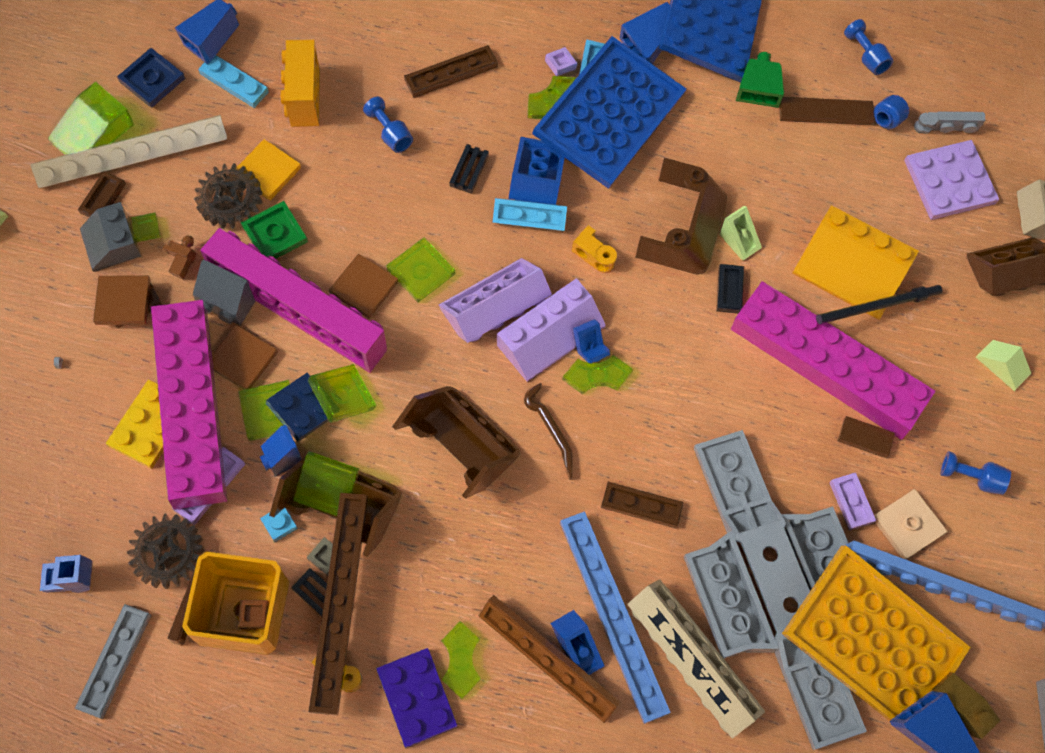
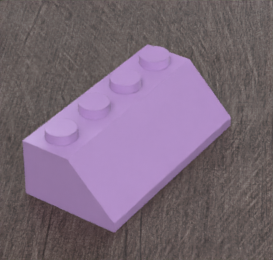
M521 258L440 303L439 307L457 335L468 343L480 339L482 334L489 330L501 327L503 322L510 318L522 315L524 310L531 306L539 305L545 298L551 296L552 293L542 269Z
M576 278L497 333V346L522 377L529 382L576 348L573 328L594 319L600 323L601 329L606 324L593 297Z

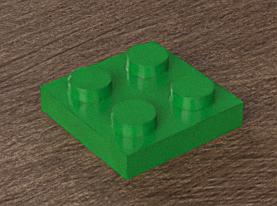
M285 201L241 222L242 228L251 243L266 257L272 256L277 259L308 243L306 235Z

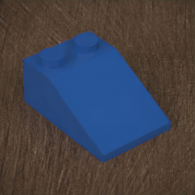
M520 137L508 199L556 205L565 157L541 140Z

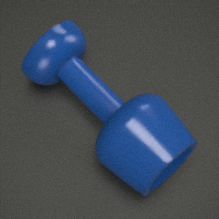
M855 20L847 26L844 35L850 40H858L865 50L862 55V63L874 75L884 73L893 64L890 52L882 43L873 45L864 34L866 30L864 20Z
M382 97L371 98L364 105L363 112L368 117H377L384 126L381 133L383 142L395 153L408 149L413 142V137L406 124L400 120L391 121L384 112L386 105Z
M951 451L946 453L940 475L944 477H949L954 472L976 478L978 479V488L981 491L1000 495L1005 494L1011 479V470L999 464L987 462L979 469L958 462L957 455Z

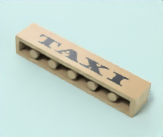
M661 579L648 585L627 604L632 610L634 617L641 621L648 630L651 639L658 643L665 652L669 662L676 666L683 675L687 685L694 689L701 698L704 707L711 711L718 720L722 730L728 733L732 739L765 713V710Z

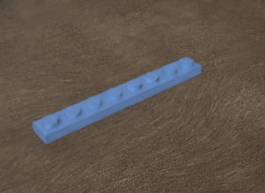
M585 511L561 520L560 525L643 723L646 724L670 714L671 712Z
M852 541L846 544L847 547L882 575H894L900 577V581L910 585L918 584L924 586L925 590L930 593L948 595L954 602L970 603L975 605V609L979 611L997 613L1001 619L1010 622H1021L1030 630L1042 631L1045 628V611L860 542Z

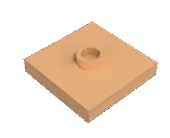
M915 489L874 515L876 525L900 557L905 560L948 532Z

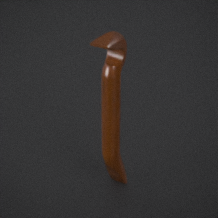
M539 383L526 392L524 403L528 409L538 412L562 452L569 480H571V447L546 406L541 402L534 403L531 400L541 389L542 383Z

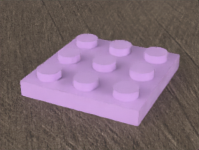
M972 140L907 155L904 160L930 220L994 205L999 201V197Z

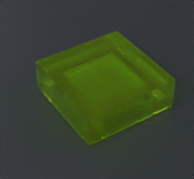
M155 212L131 217L136 242L161 237L158 217Z

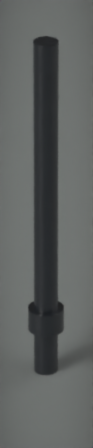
M940 285L927 288L924 286L916 287L910 292L818 314L816 321L818 324H823L911 301H925L928 297L941 294L942 287Z

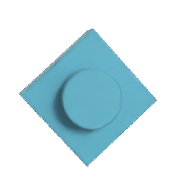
M286 508L274 518L269 516L270 513L260 518L274 542L298 529Z

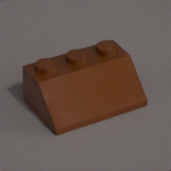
M1034 237L967 253V259L979 287L990 293V295L1002 296L1008 291L1025 290L1028 286L1036 284L1045 285V243Z

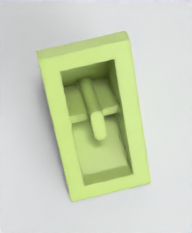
M746 206L741 207L725 218L719 235L741 260H745L762 248Z
M992 340L976 356L981 363L1013 391L1031 374L1024 352L1020 346Z

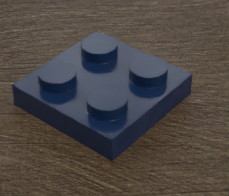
M152 48L147 50L117 76L122 85L150 108L154 107L185 80L184 74Z
M305 373L266 400V405L283 425H287L290 434L297 442L339 413L336 405L308 373Z

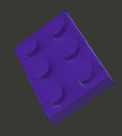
M428 648L376 668L405 749L458 727Z

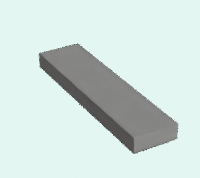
M124 604L75 709L103 719L150 620L151 614Z

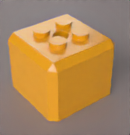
M206 551L197 559L182 627L187 635L200 646L269 655L277 647L289 580L276 561ZM240 600L269 601L265 629L238 628L239 617L236 615V608L240 605Z

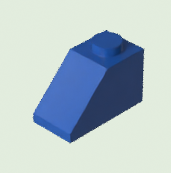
M286 424L281 426L261 445L264 455L260 456V459L266 471L271 469L274 476L290 470L302 460Z
M574 610L550 623L566 656L588 675L604 667L587 624Z

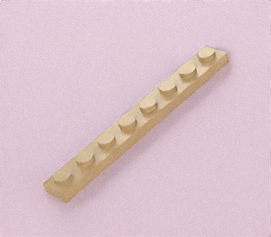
M221 115L32 163L30 166L38 188L226 140L227 135Z

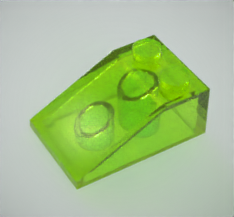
M95 81L76 97L48 137V140L64 155L113 143L129 130L134 123L127 108Z

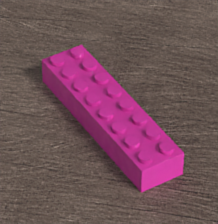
M218 228L200 250L204 260L246 279L256 302L367 372L371 373L386 353L387 345L384 330L378 322L374 320L368 321L363 318V315L353 307L347 308L340 299L332 294L326 295L314 282L309 281L307 283L302 280L296 271L290 268L286 270L275 258L262 255L260 250L253 244L249 243L246 245L232 231L225 232Z
M762 281L736 316L730 330L883 429L894 432L895 436L902 440L919 418L935 390L828 322L818 324L816 321L817 315Z
M203 300L152 306L151 313L168 501L174 510L227 502L206 307Z

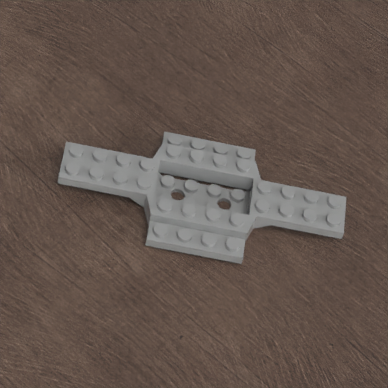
M743 430L696 444L694 446L695 454L727 534L709 547L685 554L684 560L721 656L725 659L743 652L775 653L813 750L867 732L850 689L782 635V632L796 613H790L784 609V600L786 598L795 599L799 609L839 548L848 544L833 506L811 514H781L771 500ZM736 542H740L777 632L775 637ZM767 547L774 548L778 554L777 560L773 562L767 561L763 557V550Z

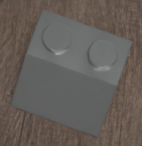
M121 202L97 209L80 228L93 272L141 257L129 216Z
M203 259L193 291L195 301L203 300L208 314L213 312L222 321L228 324L234 322L241 326L256 302L248 281Z

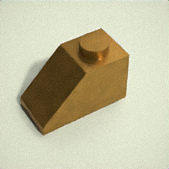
M950 672L932 689L935 692L947 693L970 736L982 739L1001 721L986 699L953 672Z

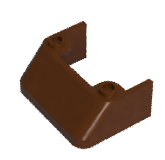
M664 158L659 177L660 182L700 192L689 231L680 228L672 229L668 232L665 242L640 236L635 258L696 275L703 274L707 271L727 203V195L703 168Z
M451 386L415 395L392 426L395 430L410 426L412 432L420 438L434 436L468 469L464 473L465 483L468 486L462 494L465 499L484 491L520 455L519 448L460 391Z
M310 454L306 455L279 479L269 516L274 518L284 508L295 515H301L311 509H315L337 519L340 493L367 495L368 503L362 543L366 544L363 555L368 557L382 541L399 504L402 492L391 484L325 457Z

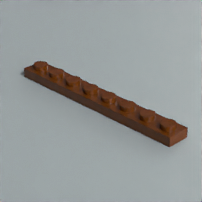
M340 493L309 713L336 716L339 713L368 503L367 495Z

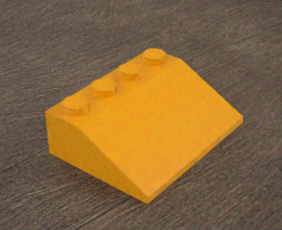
M831 205L792 274L854 306L894 296L919 251ZM886 308L867 312V314L880 320Z

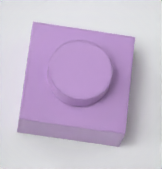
M566 47L546 54L545 62L556 77L576 69L577 62Z

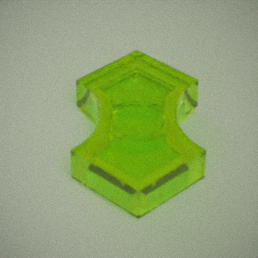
M553 76L550 85L546 89L537 93H530L527 118L542 119L574 82L576 77Z
M614 355L601 363H587L577 359L564 374L562 380L581 394L597 386H606L618 391L632 374L633 369Z
M459 621L441 640L449 653L450 659L448 670L442 681L463 700L481 680L474 669L472 661L474 649L480 639Z

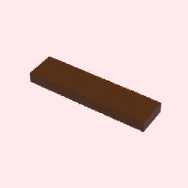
M489 45L404 75V80L413 98L497 68L498 62Z
M783 97L779 106L780 121L872 125L874 122L873 101Z

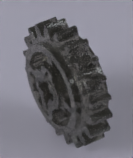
M233 163L231 169H228L226 164H223L222 171H219L217 167H213L214 174L211 175L205 172L207 180L199 179L202 188H195V192L198 195L194 198L198 205L196 207L197 210L202 214L205 221L209 220L212 226L219 222L222 229L225 228L227 223L234 229L236 221L241 224L244 221L243 218L249 219L252 217L251 211L259 212L255 204H262L259 196L263 192L259 187L261 184L258 179L255 178L252 171L248 172L245 166L238 170L235 163ZM246 189V196L241 202L243 191ZM215 192L214 201L211 203L212 195Z
M164 514L160 522L153 516V524L151 526L146 522H142L145 530L143 532L139 530L134 531L139 537L138 540H129V543L135 549L127 551V554L134 558L128 564L132 568H136L133 573L137 577L142 576L141 581L145 584L151 581V585L157 588L160 582H162L163 587L168 589L170 581H173L178 587L180 586V577L187 581L190 580L187 572L189 570L194 572L195 566L193 564L197 562L199 557L197 553L205 551V548L198 544L203 538L201 535H195L198 529L195 525L189 527L190 522L187 518L181 522L180 517L175 514L170 521L169 516ZM162 534L160 538L153 540L155 537ZM178 534L184 536L186 550L178 547V540L176 539ZM168 548L171 549L170 552H165L164 554L161 553L163 550L166 551L168 550ZM146 552L154 556V562L156 563L154 569L150 568L147 563ZM180 562L177 566L169 569L174 563Z

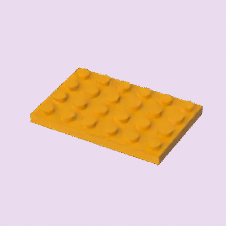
M846 545L839 548L782 632V635L888 721L931 692L950 672L955 673L971 648Z

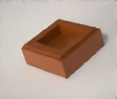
M240 600L238 628L265 629L269 601Z

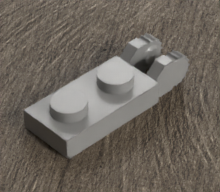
M925 112L919 116V120L914 124V130L923 134H928L931 130H940L942 133L952 131L973 133L978 131L986 121L985 113Z

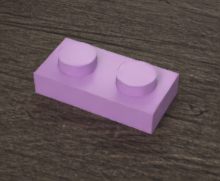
M856 472L830 481V486L849 531L873 524L876 521Z

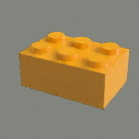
M286 40V50L281 52L282 64H285V70H281V81L285 85L284 90L280 92L285 118H289L291 127L319 126L320 65L315 40Z

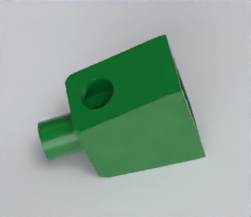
M760 52L757 55V59L748 60L735 101L779 108L784 95L782 66L780 63L771 62L770 53Z

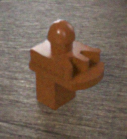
M189 235L183 237L181 244L169 240L167 245L162 246L165 252L175 256L168 272L183 280L196 257V253L191 249L194 239Z

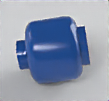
M899 95L887 96L874 109V118L877 124L889 130L899 126L909 115V106Z

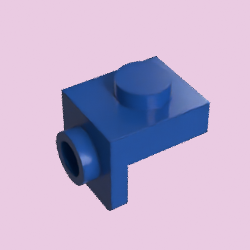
M596 319L573 328L577 352L588 363L598 362L610 355V349L603 344L600 323Z

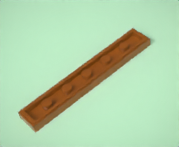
M495 595L489 598L478 616L605 723L621 702Z

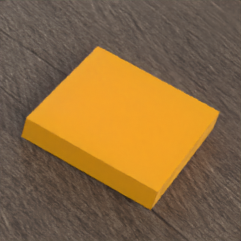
M263 139L233 170V174L271 201L301 169V165L273 144Z

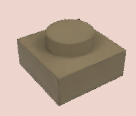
M324 537L306 558L328 576L333 544Z

